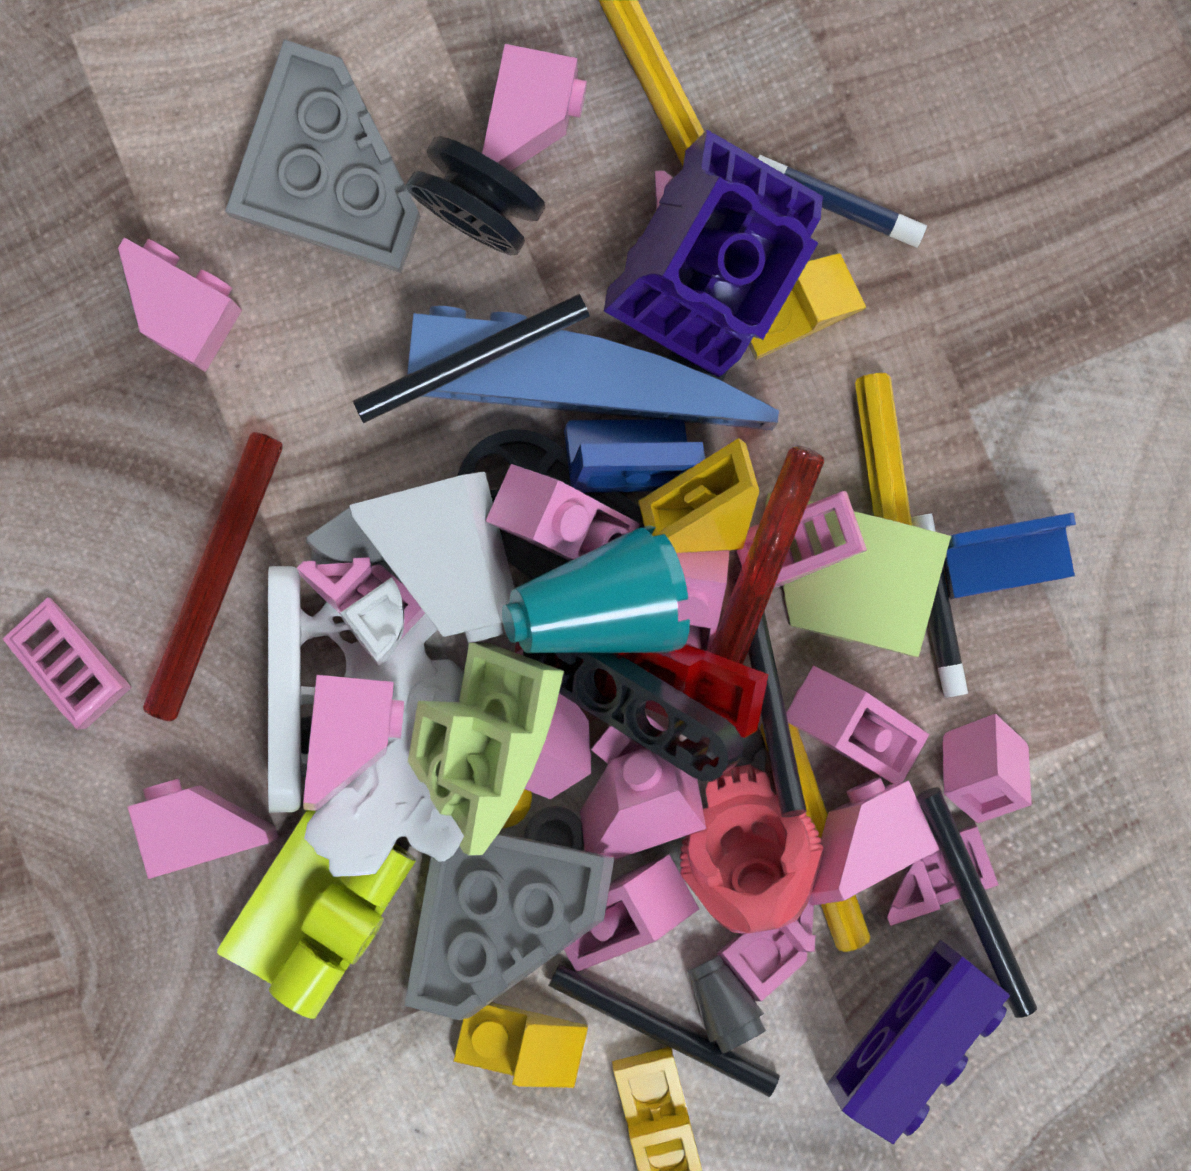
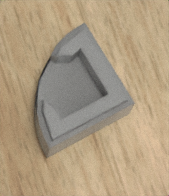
M350 507L306 537V543L310 548L329 561L352 563L353 558L370 557L371 565L385 561L352 517Z

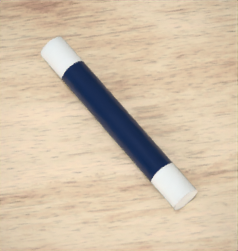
M759 155V160L823 196L822 208L918 248L927 225Z

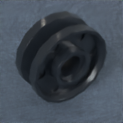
M442 136L435 137L427 149L429 159L445 176L441 178L422 171L413 172L406 184L408 192L434 215L465 235L501 253L510 256L518 255L525 243V239L507 217L510 215L530 222L538 221L545 210L544 200L518 176L484 154L456 140Z

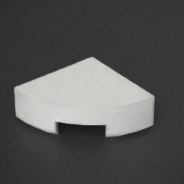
M392 577L340 612L343 621L378 667L393 654L404 630V605L398 586Z

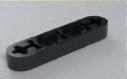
M523 650V656L564 671L559 694L691 777L701 781H713L734 768L740 761L743 744L735 726L727 719L619 653H526ZM555 655H556L559 659H561L562 662L557 663V662L554 660ZM583 659V663L581 665L576 663L577 661ZM596 669H603L613 677L617 688L614 699L605 697L597 689L594 680ZM647 701L657 702L665 709L669 719L666 731L656 729L650 724L645 712ZM680 735L686 737L682 742L679 740ZM706 737L713 742L711 752L717 756L715 759H711L706 755L708 745L702 741Z

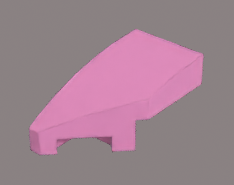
M370 557L353 558L352 563L317 565L316 561H303L297 567L299 575L340 615V612L392 577L400 591L405 611V623L401 639L425 614L403 583L381 565H371Z
M974 824L959 829L985 890L998 886L999 884L977 825ZM940 849L908 866L887 913L890 926L940 910V905L961 898Z
M808 902L806 908L795 922L774 930L751 934L739 933L717 952V955L722 957L725 965L730 968L754 1001H763L807 961V952H815L816 935H812L814 905L811 906L810 902Z

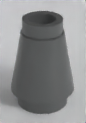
M720 955L688 971L693 982V990L709 1043L715 1040L722 1054L766 1031L760 1019L764 1012L730 968L725 965Z

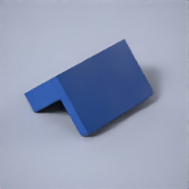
M570 420L564 429L570 486L582 493L655 491L705 459L703 442H687L685 423L682 420Z
M1074 512L950 535L951 538L944 561L950 599L1074 577L1075 573L1066 528L1076 525Z

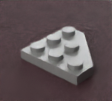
M284 40L225 212L231 218L402 273L421 216L342 58Z
M499 833L483 855H467L459 846L454 855L446 861L438 862L431 856L404 1006L457 1020L470 1018L604 921L615 857Z

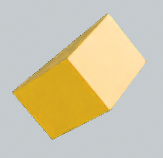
M740 438L734 440L639 500L644 526L651 525L656 527L652 536L665 534L676 553L743 549L759 495V488L746 443Z

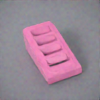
M842 491L750 527L744 548L736 551L751 593H761L867 551L847 491ZM832 511L836 513L846 544L838 547L834 545L824 516ZM809 521H813L823 552L817 555L814 554L804 525ZM791 529L803 559L796 563L784 533ZM770 538H773L783 567L778 570L774 569L765 543Z
M46 598L2 638L76 730L87 729L132 688L52 598ZM50 620L56 627V630L33 650L25 641ZM65 639L71 647L48 667L42 659ZM80 657L86 665L63 684L58 676ZM94 675L100 684L79 701L73 694Z

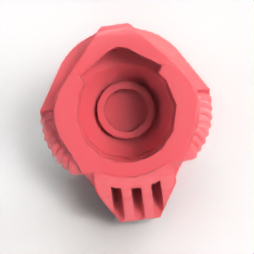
M751 764L734 767L721 777L707 783L706 796L708 806L703 809L706 829L684 836L685 838L682 840L683 846L680 848L682 852L680 854V860H682L680 862V867L682 868L680 874L709 914L720 925L731 932L751 934L779 929L795 922L810 900L824 855V847L820 844L822 839L817 837L819 832L815 830V824L811 823V818L806 816V813L794 817L781 816L778 796L771 791L769 777L765 772L754 768Z

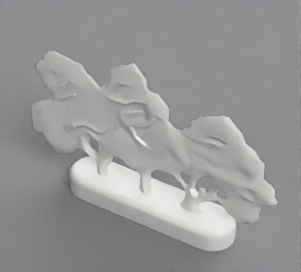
M312 550L311 561H316L317 565L338 563L324 559ZM386 561L375 564L384 567L400 581ZM269 566V813L295 812L301 805V772L307 771L308 754H301V705L314 704L315 687L301 686V645L313 637L329 636L345 653L346 673L344 677L394 682L392 700L404 701L401 739L388 737L386 754L315 812L307 823L304 839L314 848L318 855L329 859V871L334 877L376 874L388 857L396 840L401 836H406L411 846L417 851L434 857L438 862L446 861L454 855L464 835L452 816L439 814L430 799L427 786L418 780L410 767L408 756L418 701L459 702L464 672L450 659L431 661L425 654L424 643L437 631V628L426 614L400 640L393 654L378 667L359 641L351 644L340 637V632L350 629L345 622L334 623L333 617L341 615L327 601L322 609L313 617L307 615L301 609V582L297 568L292 566Z

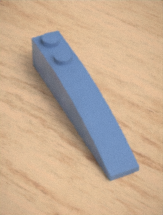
M431 306L429 315L414 313L407 375L527 319V316L511 312H492L490 321L466 318L465 310L449 306ZM560 330L421 396L647 419H676L689 423L773 430L778 423L779 410L719 379L662 356L600 337Z

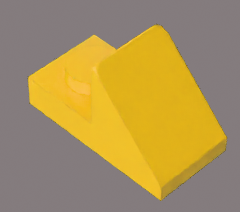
M841 253L807 262L764 339L753 337L749 343V347L756 360L866 309V305Z
M491 1002L472 1017L463 1019L453 1062L512 1075V1085L518 1087L574 1088L588 1025Z

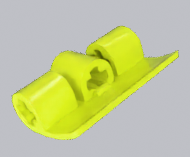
M307 810L218 947L217 953L270 983L269 992L284 1006L304 1017L315 1019L350 963L354 965L376 936L384 921V918L381 916L415 864L416 859L408 851L395 843L376 874L334 877L329 871V859L318 855L314 848L304 839L307 823L316 812Z

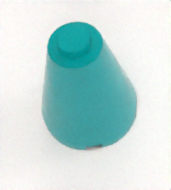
M654 526L641 527L512 589L509 604L502 606V621L509 641L511 643L519 642L521 648L526 653H667L683 648L689 636L690 619L678 622L677 602L688 600V592L680 561L670 540L665 534L652 536L656 528Z

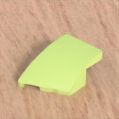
M768 493L765 506L770 520L814 502ZM835 511L825 514L824 516L835 547L846 544ZM854 511L867 551L783 585L789 625L847 642L856 641L907 656L919 657L951 536ZM809 521L804 525L814 554L817 555L822 553L823 549L813 521ZM792 529L784 532L794 562L803 560ZM776 550V551H775L776 561H777L778 569H780V568H783V567H782L780 558H779L778 553H777V550Z
M483 642L469 643L459 702L418 701L408 756L410 767L418 780L427 786L430 799L439 814L452 816L464 835L459 846L467 855H483L517 805L545 743L556 708L564 672L494 644Z

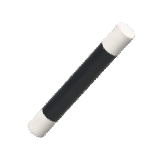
M932 513L911 517L912 526L936 532ZM942 568L929 617V626L944 698L968 694L944 570Z

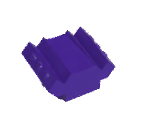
M706 130L685 151L683 169L664 187V194L659 201L660 205L643 235L639 236L636 244L627 253L625 271L607 288L604 312L713 375L720 377L741 359L753 337L764 339L817 247L818 242L810 237L821 220L823 196L711 131Z

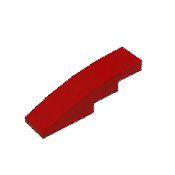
M516 642L514 652L518 653L522 648L519 642ZM686 644L679 650L667 653H619L727 719L736 727L741 737L746 738L757 731L769 674ZM555 655L554 660L557 663L562 662V660ZM583 659L577 661L576 663L581 665L583 663ZM596 669L594 680L597 689L605 697L614 699L617 688L613 677L603 669ZM652 700L647 701L646 709L668 718V714L659 703Z

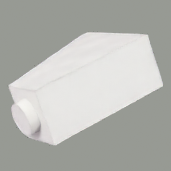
M485 472L460 475L350 505L354 520L443 637L465 632L467 642L472 643L504 634L501 624L503 623L502 606L509 604L510 593L514 589V584L500 529L486 522L493 502Z

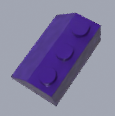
M940 939L828 1081L827 1086L841 1111L893 1145L902 1133L906 1136L913 1134L927 1117L930 1106L926 1103L941 1084L945 1087L951 1085L963 1072L968 1062V1057L965 1053L979 1035L984 1038L989 1036L1000 1025L1007 1012V1008L1003 1004L1010 997V994Z

